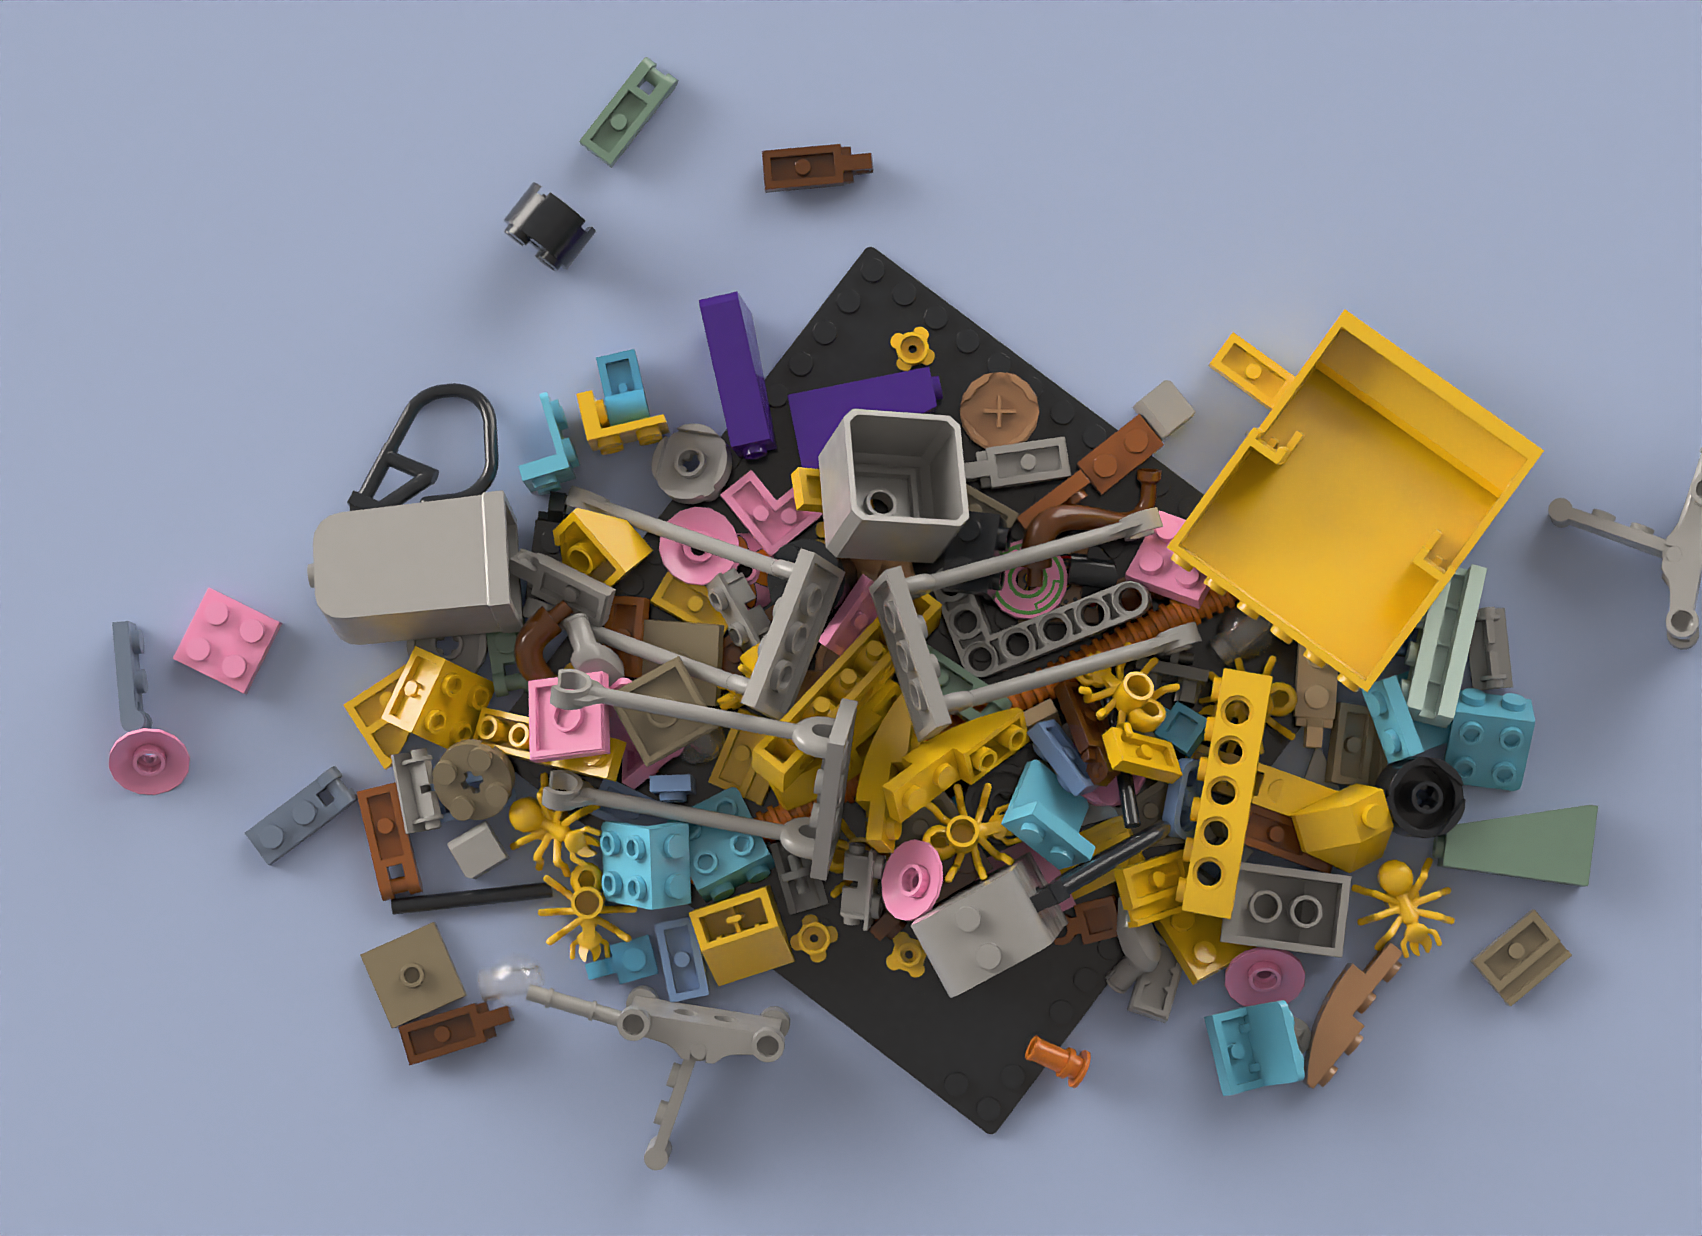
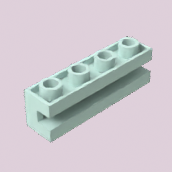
M1471 564L1468 570L1458 567L1453 577L1416 625V628H1419L1416 642L1410 641L1404 664L1410 666L1407 680L1401 679L1399 684L1412 720L1447 728L1454 719L1487 568L1474 564Z

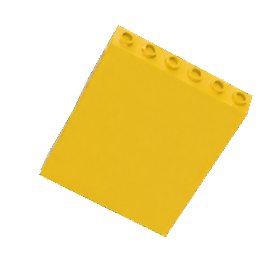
M1344 309L1259 428H1252L1171 540L1167 548L1174 552L1170 559L1188 572H1191L1193 568L1199 570L1207 576L1203 583L1219 595L1224 596L1228 591L1240 600L1237 607L1252 619L1257 620L1260 615L1273 624L1270 631L1287 644H1290L1294 639L1304 646L1306 651L1303 655L1323 669L1328 664L1340 672L1336 679L1355 693H1357L1359 688L1368 692L1544 450Z

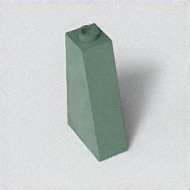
M1586 805L1457 824L1448 833L1434 837L1432 856L1438 858L1437 867L1586 887L1589 884L1598 806Z

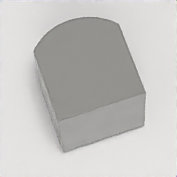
M1169 380L1163 381L1133 406L1134 411L1142 416L1161 441L1189 421L1196 412Z
M486 820L447 843L452 855L467 878L477 879L510 859L494 830Z

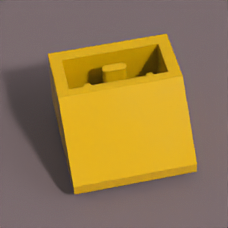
M770 884L689 912L701 952L718 987L795 962Z

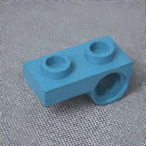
M635 349L596 357L610 426L649 418V408Z

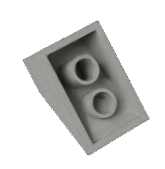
M1241 862L1231 920L1222 919L1220 942L1342 958L1352 876Z

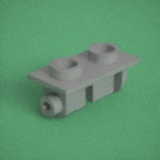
M733 568L724 574H717L706 586L710 603L716 611L721 612L728 624L731 640L735 645L741 647L745 653L760 643L762 638L768 634L771 622L761 605L747 610L745 604L753 601L756 596L743 573L738 574L737 570Z
M1485 607L1478 610L1469 648L1472 688L1489 690L1513 687L1505 608Z
M427 748L391 755L406 834L440 829L442 827L440 819H444V815L441 814L437 794L431 790L430 786L433 783L432 755H428Z
M852 842L849 843V849L845 850L843 880L858 881V886L844 885L842 887L840 915L844 917L843 923L847 925H859L860 920H864L863 930L867 931L874 921L880 919L882 915L883 897L877 893L878 880H882L886 856L880 855L873 847L868 851L865 850V844Z

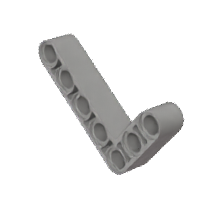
M1126 581L994 633L979 595L958 593L950 596L942 589L934 590L937 601L942 604V614L964 669L976 677L984 678L994 676L1140 618L1148 612L1152 602L1151 593L1147 587L1138 582ZM1131 588H1136L1142 595V604L1135 611H1127L1121 601L1124 592ZM1093 603L1101 605L1105 614L1103 621L1097 626H1090L1084 618L1085 609ZM970 610L977 617V626L972 632L964 633L959 628L958 620L963 612ZM1055 618L1062 619L1067 627L1066 635L1059 641H1053L1047 634V626ZM1017 633H1023L1029 640V649L1022 656H1016L1010 649V640ZM980 648H986L992 656L991 665L984 671L978 670L973 664V655Z

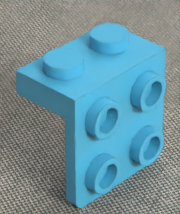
M544 392L539 394L557 454L518 466L522 481L530 492L538 491L539 495L550 494V491L556 492L561 489L560 483L576 479L573 468L580 466L574 444L571 442L570 437L564 438L562 430L569 428L563 407L560 406L558 399L552 401L548 393Z
M1409 671L1375 682L1368 692L1361 688L1388 764L1422 753L1448 741L1451 723L1447 728H1442L1412 720L1399 685L1401 679L1407 680Z
M1475 688L1460 690L1454 719L1451 721L1443 761L1456 769L1462 778L1463 785L1516 791L1521 788L1535 727L1531 699H1525L1523 696L1514 693H1507L1503 696L1487 694Z
M1032 760L1027 762L1001 825L1059 870L1090 861L1096 848L1079 834L1089 808L1087 799L1081 795L1075 797L1072 793L1067 792L1059 784L1057 775L1040 761Z
M730 787L693 806V808L753 819L741 793L734 787ZM668 819L667 823L678 822V821ZM689 823L690 877L706 903L710 900L717 902L728 898L735 892L734 888L748 881L749 883H756L765 879L771 874L770 870L776 867L773 855L762 837Z
M613 820L602 823L600 846L602 849L603 876L601 883L604 897L607 901L650 910L691 903L689 823L678 821L652 826H641Z
M1280 1000L1244 1006L1204 1017L1223 1096L1234 1095L1264 1086L1304 1080V1058L1297 1044L1294 1031V1017L1286 1001Z

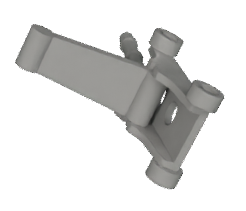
M1702 447L1679 521L1670 535L1667 536V539L1654 536L1653 529L1632 522L1630 527L1616 523L1614 515L1602 510L1593 509L1590 514L1572 508V504L1565 498L1553 500L1548 509L1551 522L1557 527L1564 528L1571 525L1662 558V579L1670 591V611L1666 616L1667 639L1674 648L1680 650H1687L1693 647L1699 638V617L1695 609L1702 577Z
M530 984L526 1000L545 1005V1008L552 1007L586 1017L589 1021L593 1019L617 1026L620 1035L627 1040L638 1041L645 1037L667 1044L683 1059L682 1065L673 1063L666 1086L673 1088L669 1102L660 1101L653 1122L661 1126L658 1135L648 1143L644 1155L645 1164L652 1170H661L668 1163L672 1150L669 1138L695 1062L706 1060V1063L714 1064L721 1058L729 1055H754L760 1061L773 1062L782 1055L785 1048L784 1037L790 1028L788 1013L778 1006H770L764 1009L760 1015L670 1002L660 1000L657 992L652 987L646 985L635 987L629 993L626 1008L623 1011L597 1004V1001H586L556 992L553 988L549 990Z

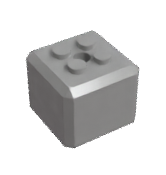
M852 409L843 417L818 456L826 548L837 558L934 563L969 519L961 428L951 416ZM879 499L883 501L888 507V513L881 514L876 512L872 508L870 500Z

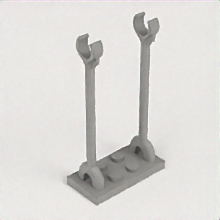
M571 486L564 503L568 506L627 520L634 528L787 581L783 595L778 598L774 605L773 621L768 634L762 638L758 646V659L750 678L726 672L589 623L596 642L659 665H663L680 656L690 676L736 692L743 696L742 704L774 720L780 721L794 706L845 571L816 553L802 548L795 563L781 559L777 560L611 503L610 500L598 494ZM527 597L522 609V616L530 618L541 606L547 611H550L554 606ZM563 620L558 625L561 627V629L566 631V629L563 627Z
M1157 507L1128 515L1120 519L1119 523L931 575L920 574L905 578L901 566L886 569L869 587V591L918 742L934 738L952 723L951 715L962 712L970 707L1161 652L1163 655L1178 653L1192 648L1193 643L1201 642L1196 622H1191L1161 632L1155 638L974 690L958 691L943 695L938 681L941 675L940 666L936 656L929 653L925 641L928 637L926 622L922 615H917L912 600L934 590L1124 538L1125 541H1132L1155 534L1154 529L1163 527Z
M576 669L559 670L558 684L551 686L550 704L557 708L577 710L586 706L606 704L791 739L802 752L822 758V765L816 775L814 793L818 794L817 803L813 804L811 817L794 818L784 825L594 788L589 782L582 780L576 773L567 770L550 771L549 787L543 788L542 805L555 811H568L577 807L597 805L780 840L783 847L791 854L812 860L810 878L826 881L841 831L858 701L842 698L836 718L815 716L805 718L794 724L603 687L598 681L591 679L589 675Z

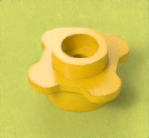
M916 327L913 332H908L904 335L896 333L892 336L890 343L896 349L898 355L896 364L900 370L909 371L912 366L918 364L930 365L934 361L935 354L929 349L927 342L929 333L925 328ZM912 345L917 349L914 353L909 351V347Z
M812 914L806 915L802 919V928L798 934L791 937L790 944L794 950H802L809 954L812 961L821 962L826 958V950L830 943L837 940L838 932L835 927H826L820 923L817 916ZM811 935H817L818 941L812 942L810 940Z
M899 932L893 938L895 946L892 954L887 957L886 964L893 971L901 969L909 972L911 977H920L925 971L923 963L926 953L919 940L910 938L906 932ZM906 951H911L913 957L910 959L906 958Z

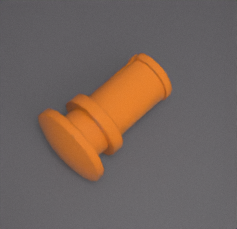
M1034 1036L1027 1047L1025 1058L1056 1071V1076L1061 1079L1068 1077V1086L1076 1088L1088 1071L1091 1053L1083 1050L1079 1055H1076V1050L1068 1047L1065 1050L1041 1039L1039 1036Z

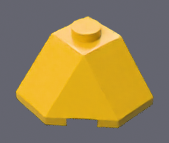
M576 508L553 530L554 543L556 546H560L562 563L610 587H614L653 551L627 520L581 508Z
M1359 783L1350 785L1291 814L1302 852L1321 859L1347 873H1352L1382 858L1394 827L1383 789Z

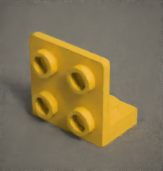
M592 390L576 394L587 441L592 451L600 450L601 455L623 451V444L639 441L640 446L655 444L663 439L662 435L670 433L664 414L610 426L603 399L596 400Z
M415 646L381 719L448 749L459 741L473 738L482 707L487 708L495 692L492 681Z

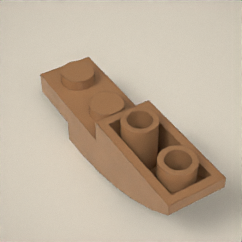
M1387 942L1376 953L1363 971L1353 963H1347L1325 996L1314 1020L1309 1048L1305 1053V1078L1303 1083L1309 1088L1314 1089L1317 1084L1324 1087L1338 1070L1333 1065L1343 1052L1349 1056L1363 1040L1364 1037L1359 1033L1365 1026L1352 1015L1356 1010L1360 1014L1365 1012L1377 996L1372 992L1381 980L1388 983L1401 968L1402 964L1397 960L1403 952L1391 942Z

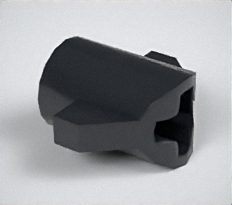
M1100 544L1089 547L1087 554L1070 553L1067 567V584L1082 586L1081 598L1116 585L1118 581L1116 563Z

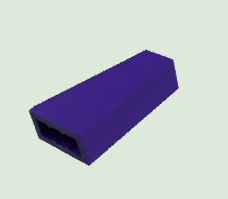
M738 291L698 300L731 448L738 457L744 456L745 459L764 457L767 455L768 450L777 449L752 313Z
M925 367L789 394L788 400L802 468L819 469L818 456L843 417L852 409L931 414L937 411L936 400L943 399L939 376L931 377L930 368Z

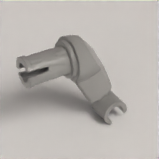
M577 613L569 616L564 620L563 627L566 629L574 650L570 658L574 669L584 673L600 671L609 675V687L618 679L625 678L622 660L610 648L596 642L587 614Z
M1119 897L1117 935L1125 956L1106 974L1105 978L1107 979V984L1114 991L1124 994L1143 972H1153L1160 961L1161 949L1152 922L1140 927H1128L1127 922L1130 921L1128 910L1123 909L1122 901Z

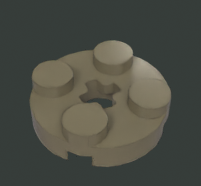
M477 739L459 741L445 751L434 767L432 775L437 797L457 820H484L493 817L504 808L510 799L515 785V771L507 755L496 746L491 748L488 745L481 744L482 741ZM471 771L474 776H482L483 781L479 784V788H474L466 782L467 772Z

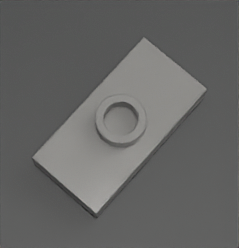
M1156 934L1161 949L1159 964L1153 972H1143L1136 979L1127 1010L1166 1023L1183 969L1162 936Z

